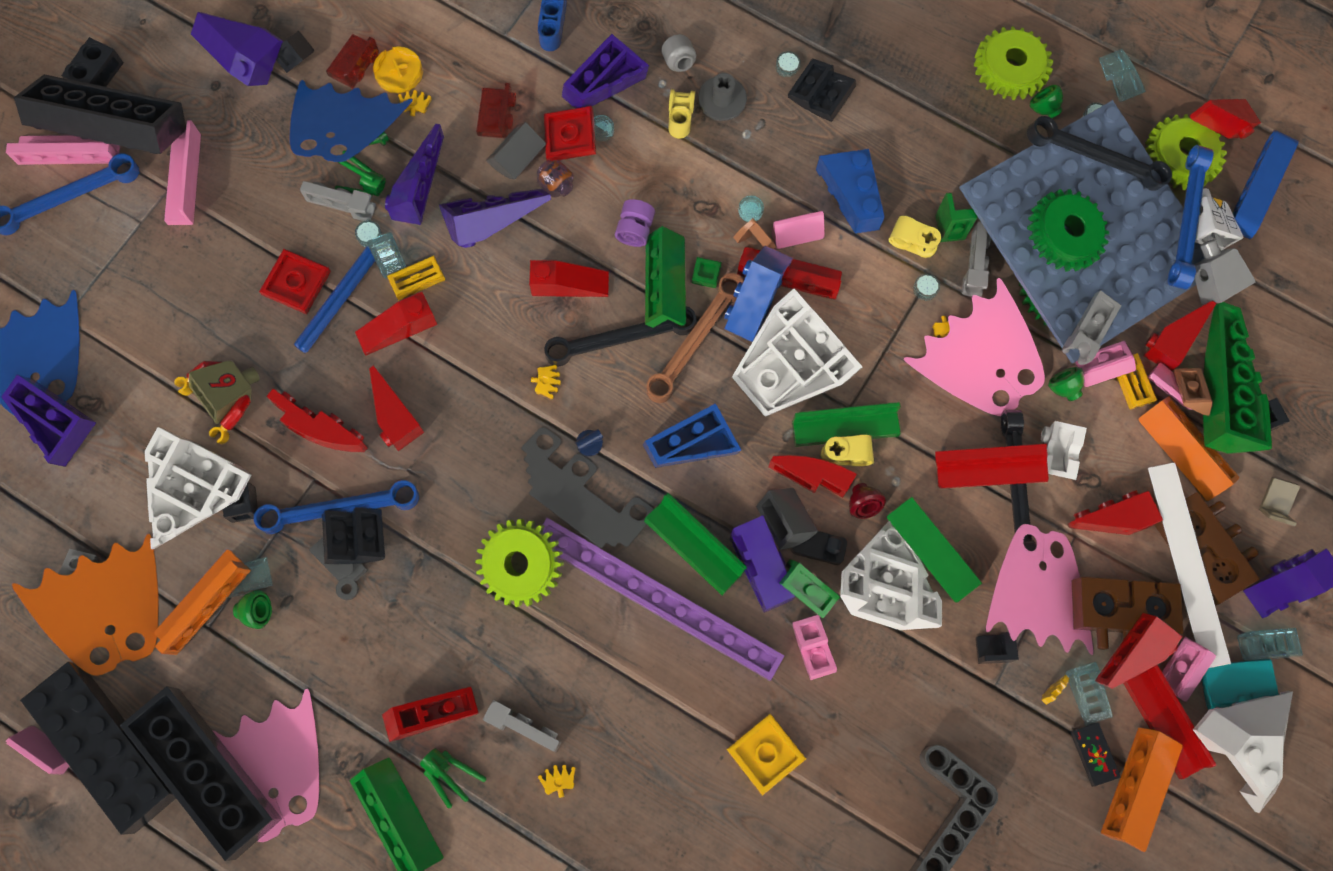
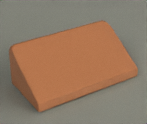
M1174 369L1173 372L1183 405L1209 416L1212 399L1202 369Z

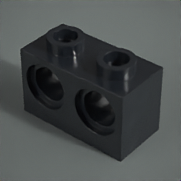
M89 37L85 44L80 47L70 64L65 67L61 76L69 80L107 87L124 62L113 48Z

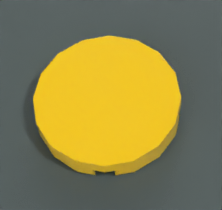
M397 46L392 47V50L389 51L384 50L375 59L373 66L377 83L382 89L390 93L400 94L412 90L421 81L423 75V68L418 55L406 47Z

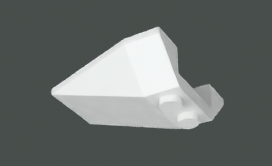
M793 289L774 305L732 378L762 414L768 416L843 385L863 367L802 296Z

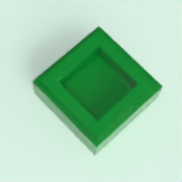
M697 257L691 283L716 288L722 262Z

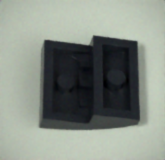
M812 58L789 91L788 98L811 113L832 122L856 87V80L834 72L833 65Z
M355 507L352 512L330 510L323 512L324 564H360L385 559L381 509Z

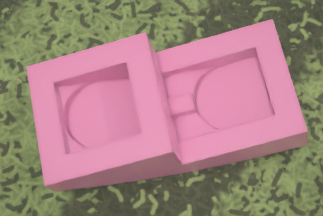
M815 615L793 622L794 633L810 680L836 673L837 667L829 649L828 638L820 617Z

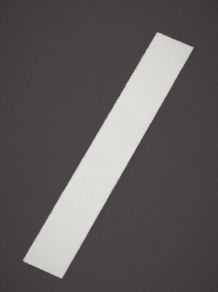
M1170 463L1148 468L1159 511L1163 518L1162 522L1179 584H1181V591L1195 642L1216 655L1209 668L1231 664L1176 464Z

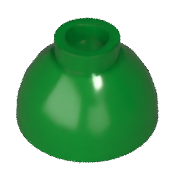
M1051 85L1038 92L1031 99L1030 108L1040 115H1048L1050 118L1058 116L1063 111L1061 108L1063 92L1060 85Z
M1080 367L1065 369L1049 380L1048 387L1056 395L1067 397L1068 401H1074L1083 395L1081 390L1085 380L1084 372Z
M255 590L245 594L233 607L234 617L252 629L264 628L272 614L271 601L262 590Z

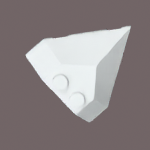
M157 427L145 450V462H148L149 478H146L149 522H152L153 538H150L151 549L159 547L239 500L252 475L241 466L201 445Z
M888 521L843 569L840 597L851 615L898 630L939 628L942 626V600L938 592H933L926 579L929 575L921 560Z
M1293 691L1281 692L1280 695L1272 697L1264 696L1234 703L1232 706L1225 708L1209 709L1193 729L1209 751L1225 754L1247 782L1240 790V793L1252 809L1258 813L1261 812L1275 794L1283 778V748Z

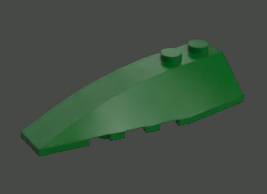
M1221 302L1216 303L1213 310L1205 353L1203 375L1212 399L1210 415H1203L1204 446L1227 454L1270 450L1272 448L1269 401L1267 394H1262L1259 386L1262 378L1260 372H1255L1252 361L1256 358L1253 349H1250L1246 342V338L1249 335L1242 311L1237 306Z

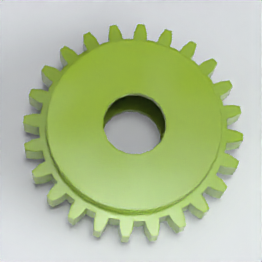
M1014 26L1010 30L1002 27L1000 33L994 30L991 36L986 35L984 41H981L974 57L976 58L974 67H977L975 74L981 75L979 82H985L987 84L985 89L989 90L991 88L994 91L993 95L996 96L999 93L1003 99L1011 96L1012 100L1020 96L1023 100L1027 94L1032 97L1036 91L1040 92L1043 86L1046 85L1053 70L1051 68L1053 60L1049 59L1052 52L1045 50L1048 46L1047 43L1042 44L1040 42L1041 37L1036 38L1033 36L1032 31L1029 33L1025 32L1024 28L1015 30ZM1008 60L1016 62L1019 66L1010 64Z
M1178 114L1172 119L1169 117L1165 118L1163 122H1159L1153 128L1145 142L1147 145L1145 150L1152 161H1162L1170 167L1172 179L1169 183H1172L1173 188L1181 185L1183 190L1187 189L1190 170L1186 169L1185 164L1188 155L1184 154L1181 149H1185L1189 153L1195 145H1199L1213 150V160L1209 169L1205 172L1204 186L1216 178L1226 162L1223 157L1227 154V151L1221 150L1225 142H1220L1219 140L1221 134H1216L1215 131L1193 121L1188 117V114H1185L1181 119Z
M518 519L516 525L513 520H508L506 523L507 528L503 523L497 525L498 532L489 530L488 534L491 538L481 540L485 548L477 549V552L482 554V558L475 560V563L481 564L482 569L476 571V573L484 575V579L480 584L488 583L490 587L486 593L495 592L494 600L498 601L505 598L504 605H510L514 600L515 607L522 606L524 600L525 605L530 606L533 603V599L537 603L542 601L541 593L545 596L551 594L548 587H557L558 583L553 579L554 577L562 576V573L557 571V567L563 566L564 562L557 561V556L562 555L563 552L555 550L554 547L559 542H551L552 532L543 533L544 525L534 528L535 521L533 520L528 521L526 525L524 519ZM517 551L523 553L528 560L527 570L523 574L516 572L512 567V556Z

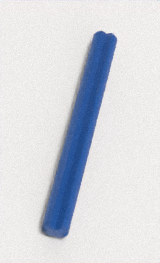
M368 245L295 341L294 345L297 349L304 353L309 351L379 257V252L374 247Z

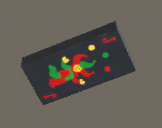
M1099 722L1070 731L1092 787L1121 778Z

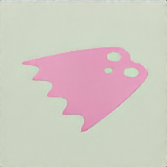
M998 278L997 294L994 298L985 299L973 295V312L968 318L950 315L948 317L950 331L946 337L925 336L926 355L918 359L905 357L904 360L915 370L952 395L987 413L1001 416L1003 410H1015L1019 405V400L1024 395H1032L1044 384L1045 375L1040 356L1026 322L1005 284ZM1003 369L1005 376L1002 378L997 377L996 371ZM1023 369H1030L1034 373V381L1030 385H1022L1018 381V373ZM998 390H1004L1009 395V402L1005 406H997L993 402V394Z
M1023 524L1018 528L1012 538L997 579L986 624L987 632L996 623L1003 622L1006 624L1013 641L1017 639L1023 630L1029 629L1035 635L1040 647L1043 646L1047 637L1055 635L1060 640L1066 653L1069 652L1074 641L1079 639L1086 645L1088 652L1093 655L1091 631L1074 630L1071 580L1079 578L1080 575L1072 547L1064 534L1055 531L1045 534L1040 532L1036 526ZM1027 534L1033 535L1037 541V547L1034 551H1028L1023 544V539ZM1054 541L1060 542L1063 546L1064 553L1061 558H1055L1051 553L1050 546ZM1041 561H1044L1047 565L1045 571L1039 567Z
M305 689L302 700L295 709H289L279 701L274 700L270 716L263 723L255 722L248 716L243 715L239 731L233 737H224L213 731L282 818L258 842H266L278 836L282 828L287 825L299 826L314 817L319 800V755L315 719L308 689ZM271 788L278 790L279 794L276 799L269 797L268 793ZM297 795L303 796L307 801V807L301 814H294L289 809V801Z

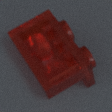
M352 34L326 70L328 76L353 89L357 82L363 79L369 65L374 63L378 57L379 50L375 39L369 37L366 41Z
M505 83L504 89L482 88L476 130L477 136L507 137L508 129L513 127V114H510L511 107L515 108L516 92H512L511 83Z

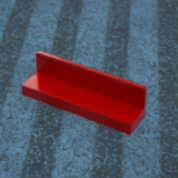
M749 247L744 248L737 275L746 277L742 273L749 259L753 261L761 250ZM793 259L790 266L784 272L781 286L836 300L841 284L842 271Z
M1047 444L935 451L938 487L945 489L1048 482Z
M1158 665L1123 683L1151 730L1160 731L1182 744V750L1174 770L1179 779H1185L1203 768H1213L1216 766V762L1210 752L1193 731L1194 725Z

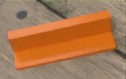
M1170 396L1139 417V422L1206 501H1210L1234 485L1240 478L1217 450L1204 446V435Z
M226 550L155 630L154 634L160 639L155 647L161 654L177 655L250 573L251 570L231 550Z
M1138 727L1101 834L1108 838L1125 842L1142 852L1147 850L1182 750V744L1160 731Z

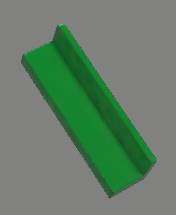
M664 226L650 233L646 243L645 325L652 328L666 320L681 326L686 324L685 238Z
M897 402L795 413L792 420L795 447L826 444L832 437L870 435L872 439L899 437L901 431L897 412L901 404Z
M669 493L665 494L662 502L645 517L644 522L722 596L746 570L747 567Z
M912 497L887 516L889 522L955 603L962 600L982 584Z
M390 758L364 768L349 780L397 871H424L443 860V854Z

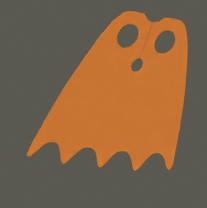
M150 534L146 535L143 545L136 552H130L120 544L114 543L108 559L102 563H95L84 555L79 556L77 567L70 575H61L50 568H45L41 585L36 589H27L19 584H12L14 591L48 637L78 667L88 674L94 676L103 675L113 671L117 664L124 660L137 661L149 656L155 648L157 636L154 632L158 628V583L154 549H151L150 538L152 537ZM108 625H113L116 631L114 634L108 635L105 633V628ZM132 633H140L145 638L144 646L139 650H130L126 646V639ZM97 647H104L109 652V659L101 665H96L90 660V653Z

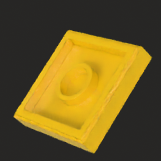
M771 714L726 749L761 795H764L806 760L805 756Z

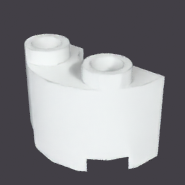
M1054 421L1050 427L1045 426L1043 428L1041 441L1047 444L1048 474L1076 480L1080 464L1079 453L1084 444L1087 428Z

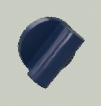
M599 429L581 432L575 441L578 451L585 456L598 454L603 446V436Z

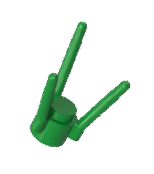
M353 156L349 160L361 169L347 161L338 162L361 176L359 185L363 187V190L338 185L334 187L336 190L337 188H342L352 194L354 190L375 196H379L384 190L386 178L373 171Z
M434 748L420 762V766L425 770L423 774L430 780L447 808H452V803L437 779L442 778L464 802H467L469 797L446 773L450 768L448 762L482 782L486 781V777L452 757L446 750L441 753L437 748Z

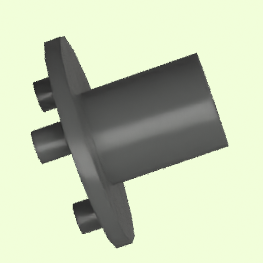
M720 73L716 77L707 80L701 86L698 101L703 113L713 120L726 121L741 114L745 108L747 96L742 84L735 80L733 76L728 73Z

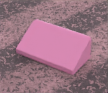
M823 211L775 221L772 228V237L777 246L776 248L780 249L823 239Z
M1125 341L1099 349L1095 358L1085 365L1078 364V360L1075 362L1076 367L1082 368L1084 372L1085 387L1136 370L1134 356Z
M1159 363L1150 372L1148 379L1185 409L1192 410L1183 405L1174 372L1164 364Z
M1185 636L1162 671L1178 698L1185 702L1189 699L1216 658V655Z
M35 726L27 727L6 740V744L48 774L61 775L69 767L46 734Z

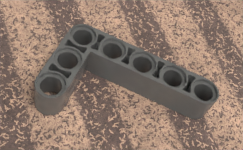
M934 745L926 747L921 751L919 760L921 766L958 795L960 799L909 871H927L926 864L931 858L936 859L938 862L937 871H950L998 801V792L990 782L945 747ZM932 751L938 752L941 757V762L937 767L933 766L929 761V755ZM956 769L961 770L964 775V781L961 785H957L953 781V772ZM980 787L987 793V800L983 804L976 797V792ZM963 811H967L971 816L970 825L964 827L960 822V815ZM948 834L952 835L955 840L954 848L950 851H947L943 845V839Z

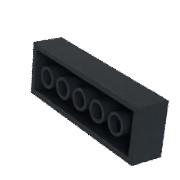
M45 74L14 97L22 125L40 130H49L59 134L77 136L82 139L101 141L105 144L124 146L128 149L148 151L152 154H161L186 131L181 102Z
M69 661L20 700L121 835L135 834L176 799L120 727L125 719L92 676L75 663Z
M166 686L120 725L224 861L239 858L282 820L281 816L180 689Z

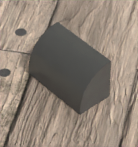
M524 122L516 125L486 161L505 177L515 180L546 143Z
M794 488L769 490L756 506L761 516H764L767 526L780 550L798 546L818 532Z

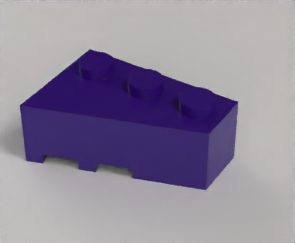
M611 34L563 84L562 98L574 108L594 106L646 79L649 65Z
M18 374L1 396L19 423L23 424L31 436L29 437L42 450L45 455L43 457L49 464L66 467L96 424L91 418L37 381Z
M762 515L733 528L729 540L738 559L747 567L744 572L763 612H768L794 600L795 596L779 584L787 573L784 567L786 564L782 554L777 550L764 516Z
M1326 548L1318 552L1310 549L1301 555L1297 554L1288 560L1284 559L1270 567L1273 572L1247 587L1243 592L1263 619L1278 609L1282 611L1288 608L1289 605L1287 603L1297 600L1301 603L1333 588V556Z

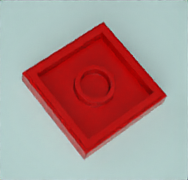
M592 106L544 114L545 149L548 162L596 154L594 110Z
M283 249L259 292L267 298L308 314L331 270L329 267Z

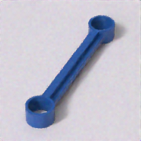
M1195 145L1190 150L1186 159L1185 167L1190 171L1176 261L1168 274V284L1184 290L1191 286L1196 275V267L1192 264L1205 172L1209 169L1214 155L1212 149Z
M117 154L111 158L107 168L12 209L7 206H0V218L5 215H11L9 222L4 226H0V234L11 235L19 229L21 221L115 180L121 183H130L138 177L140 172L139 166L128 154ZM131 163V167L127 172L117 174V170L122 164Z
M401 480L396 482L390 490L285 509H278L274 505L266 504L256 510L254 523L264 533L275 534L281 531L286 524L320 519L325 510L352 512L355 507L376 509L393 505L401 510H410L417 505L419 492L411 482ZM403 487H410L414 492L412 500L406 504L398 503L395 500L397 491ZM268 511H276L278 514L277 523L271 528L262 527L261 519L263 515Z

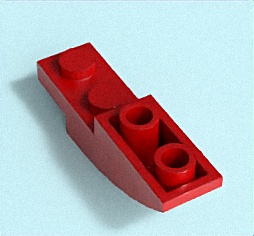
M272 389L266 396L273 405L285 413L280 418V421L288 429L306 440L340 451L365 452L368 449L362 441L364 436L353 428L350 431L342 426L344 422L335 414L331 413L328 416L320 411L316 415L306 406L300 409L294 404L296 399L285 391L280 394L275 389Z

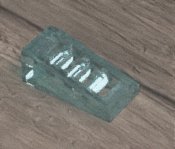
M392 232L367 241L383 278L386 279L388 278L387 275L406 268Z
M1296 628L1249 631L1237 636L1243 661L1279 659L1303 655ZM1283 636H1285L1289 651H1286Z
M1097 662L1065 671V674L1070 678L1068 681L1085 726L1113 717L1105 687L1095 681L1100 674ZM1088 674L1090 679L1081 682L1079 676ZM1092 684L1094 690L1084 693L1083 687ZM1097 696L1098 701L1087 704L1086 698ZM1101 706L1102 712L1090 715L1089 709Z

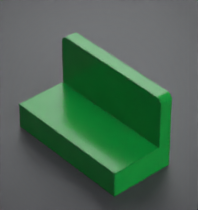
M952 193L945 194L935 215L938 231L941 234L940 242L965 240L977 220V215L973 209L955 210Z
M789 559L787 564L791 568L779 584L824 619L840 596L802 564Z

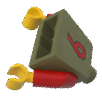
M203 361L187 373V378L177 377L174 384L178 387L183 386L178 392L184 396H188L193 392L216 424H221L220 427L210 429L209 436L214 438L221 432V437L217 440V443L225 444L229 440L228 430H232L251 403L252 388L250 385L258 382L260 378L254 367L240 372L232 361Z

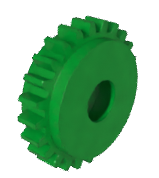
M1059 189L1055 193L1050 192L1041 198L1037 205L1031 209L1033 214L1028 217V220L1033 223L1027 226V229L1032 231V235L1028 238L1034 241L1035 245L1032 248L1038 249L1040 252L1039 257L1047 259L1046 264L1054 263L1057 270L1064 266L1065 272L1074 269L1076 272L1082 268L1089 267L1100 259L1099 256L1105 253L1106 250L1103 247L1109 242L1104 238L1109 234V231L1105 230V225L1108 222L1103 220V211L1099 212L1097 209L1098 204L1091 203L1089 196L1084 198L1081 197L1080 191L1073 195L1071 189L1064 193L1062 189ZM1065 226L1071 230L1072 235L1066 231Z

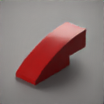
M773 456L768 466L812 493H815L819 485L842 498L857 473L840 465L806 456Z

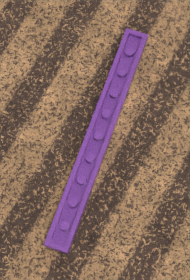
M546 518L542 524L545 526L543 533L552 532L551 542H559L554 547L555 550L563 552L562 555L557 557L771 681L784 655Z

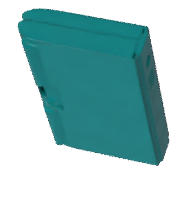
M1271 659L1231 662L1228 665L1208 668L1201 679L1208 710L1217 707L1225 708L1232 706L1234 703L1264 696L1272 697L1279 695Z

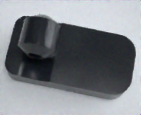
M818 531L804 543L790 549L793 554L840 565L845 557L847 540L844 537Z

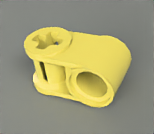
M675 89L670 90L668 129L674 138H684L690 133L695 91L683 93L675 92Z
M900 216L889 237V242L893 246L924 258L933 256L941 241V234L938 229L920 223L908 216Z
M870 435L832 437L822 448L821 459L840 466L871 465L874 463L872 437Z

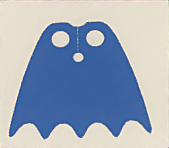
M301 80L291 114V150L299 156L311 157L318 155L324 157L327 161H346L380 136L404 112L413 99L393 104L389 101L386 92L373 98H365L361 95L359 88H354L347 93L340 94L335 92L331 83H327L317 90H312L306 86L304 80ZM329 132L335 133V136L332 138H328L326 134ZM308 139L317 142V146L311 150H304L300 146L303 141ZM335 145H344L347 148V151L342 155H333L330 150Z
M75 290L71 292L66 304L61 307H56L47 299H43L39 310L32 317H25L16 310H13L8 324L0 328V404L11 414H13L1 396L17 374L31 379V375L37 372L40 375L37 382L47 389L52 381L62 380L65 383V389L57 396L67 401L73 395L77 382L80 346L78 303Z

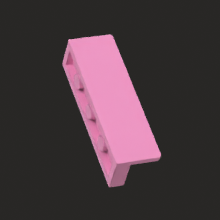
M187 120L186 131L171 144L164 219L167 225H193L201 134L192 120Z
M72 135L20 136L19 143H7L6 153L18 165L109 164L111 158L119 154L120 150L119 145L105 144L101 141L82 139Z

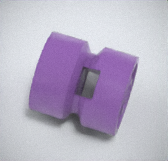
M626 200L620 214L621 220L617 224L615 238L629 246H645L650 233L649 227L654 219L655 209L650 204L641 200Z

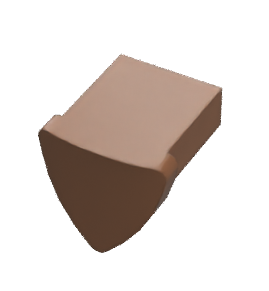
M754 218L746 223L733 237L737 243H740L754 235L763 247L767 246L772 249L777 247Z

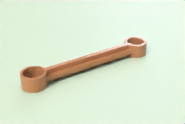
M729 273L720 279L717 296L661 373L654 374L648 379L647 395L650 400L656 403H664L670 399L675 379L730 303L736 302V297L723 291V284L726 282L743 283L742 277L735 273ZM663 381L668 385L669 391L665 395L657 396L650 391L652 383Z

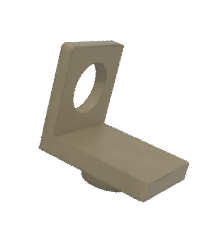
M1272 477L1259 510L1269 519L1296 526L1297 522L1288 514L1300 485Z

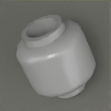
M673 35L662 45L661 53L667 66L672 71H687L694 64L697 56L690 39L685 35Z

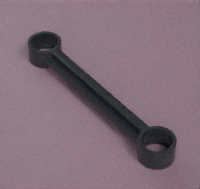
M1048 116L1037 118L1027 129V137L1032 144L1042 147L1050 142L1139 177L1143 186L1148 190H1159L1172 179V171L1166 163L1155 161L1148 165L1059 130L1056 122ZM1037 125L1045 128L1048 138L1040 135ZM1151 170L1159 174L1161 182L1153 178Z
M686 306V315L691 317L692 324L685 328L677 326L670 320H666L654 328L645 325L644 322L567 341L562 337H553L545 344V356L551 365L559 367L567 364L571 356L673 331L678 335H688L696 325V314L690 307ZM554 345H563L568 351L563 358L554 359L549 355V350Z
M1003 410L1001 414V432L1006 439V447L1021 446L1024 430L1023 413L1021 410ZM1026 483L1010 484L1015 533L1021 525H1030ZM1025 535L1023 539L1025 548L1028 551H1034L1036 543L1032 540V535Z

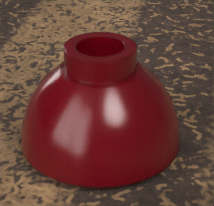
M859 483L852 488L853 493L849 500V510L854 518L867 519L877 515L884 508L886 499L878 489L867 486L866 483Z

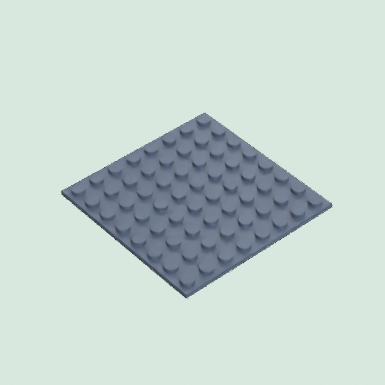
M1113 100L1061 129L1064 132L1148 165L1153 163ZM1049 142L1042 147L1032 145L959 187L1061 348H1063L1068 337L1072 335L1094 294L1100 290L1122 305L1100 344L1101 346L1196 285L1195 278L1191 286L1186 290L1168 284L1169 271L1176 261L1184 210L1168 184L1156 191L1148 190L1143 186L1139 177ZM1151 170L1153 178L1161 182L1159 174ZM1059 189H1062L1063 193L1071 189L1073 195L1080 191L1081 197L1084 198L1089 196L1091 203L1098 204L1097 209L1099 212L1103 211V220L1108 222L1105 225V230H1108L1109 234L1104 238L1109 242L1103 247L1106 250L1105 253L1099 256L1100 259L1089 267L1082 268L1076 272L1074 269L1065 272L1064 266L1057 270L1054 263L1046 264L1047 259L1039 257L1040 252L1038 249L1032 248L1035 245L1034 241L1028 238L1032 235V231L1027 229V226L1033 223L1028 220V217L1033 214L1031 209L1037 205L1041 198L1050 192L1055 193ZM1065 226L1066 231L1072 235L1071 230ZM1199 243L1194 245L1193 265L1205 259L1200 247L1201 244ZM1077 348L1070 349L1066 356L1071 363H1074L1078 360L1080 352Z

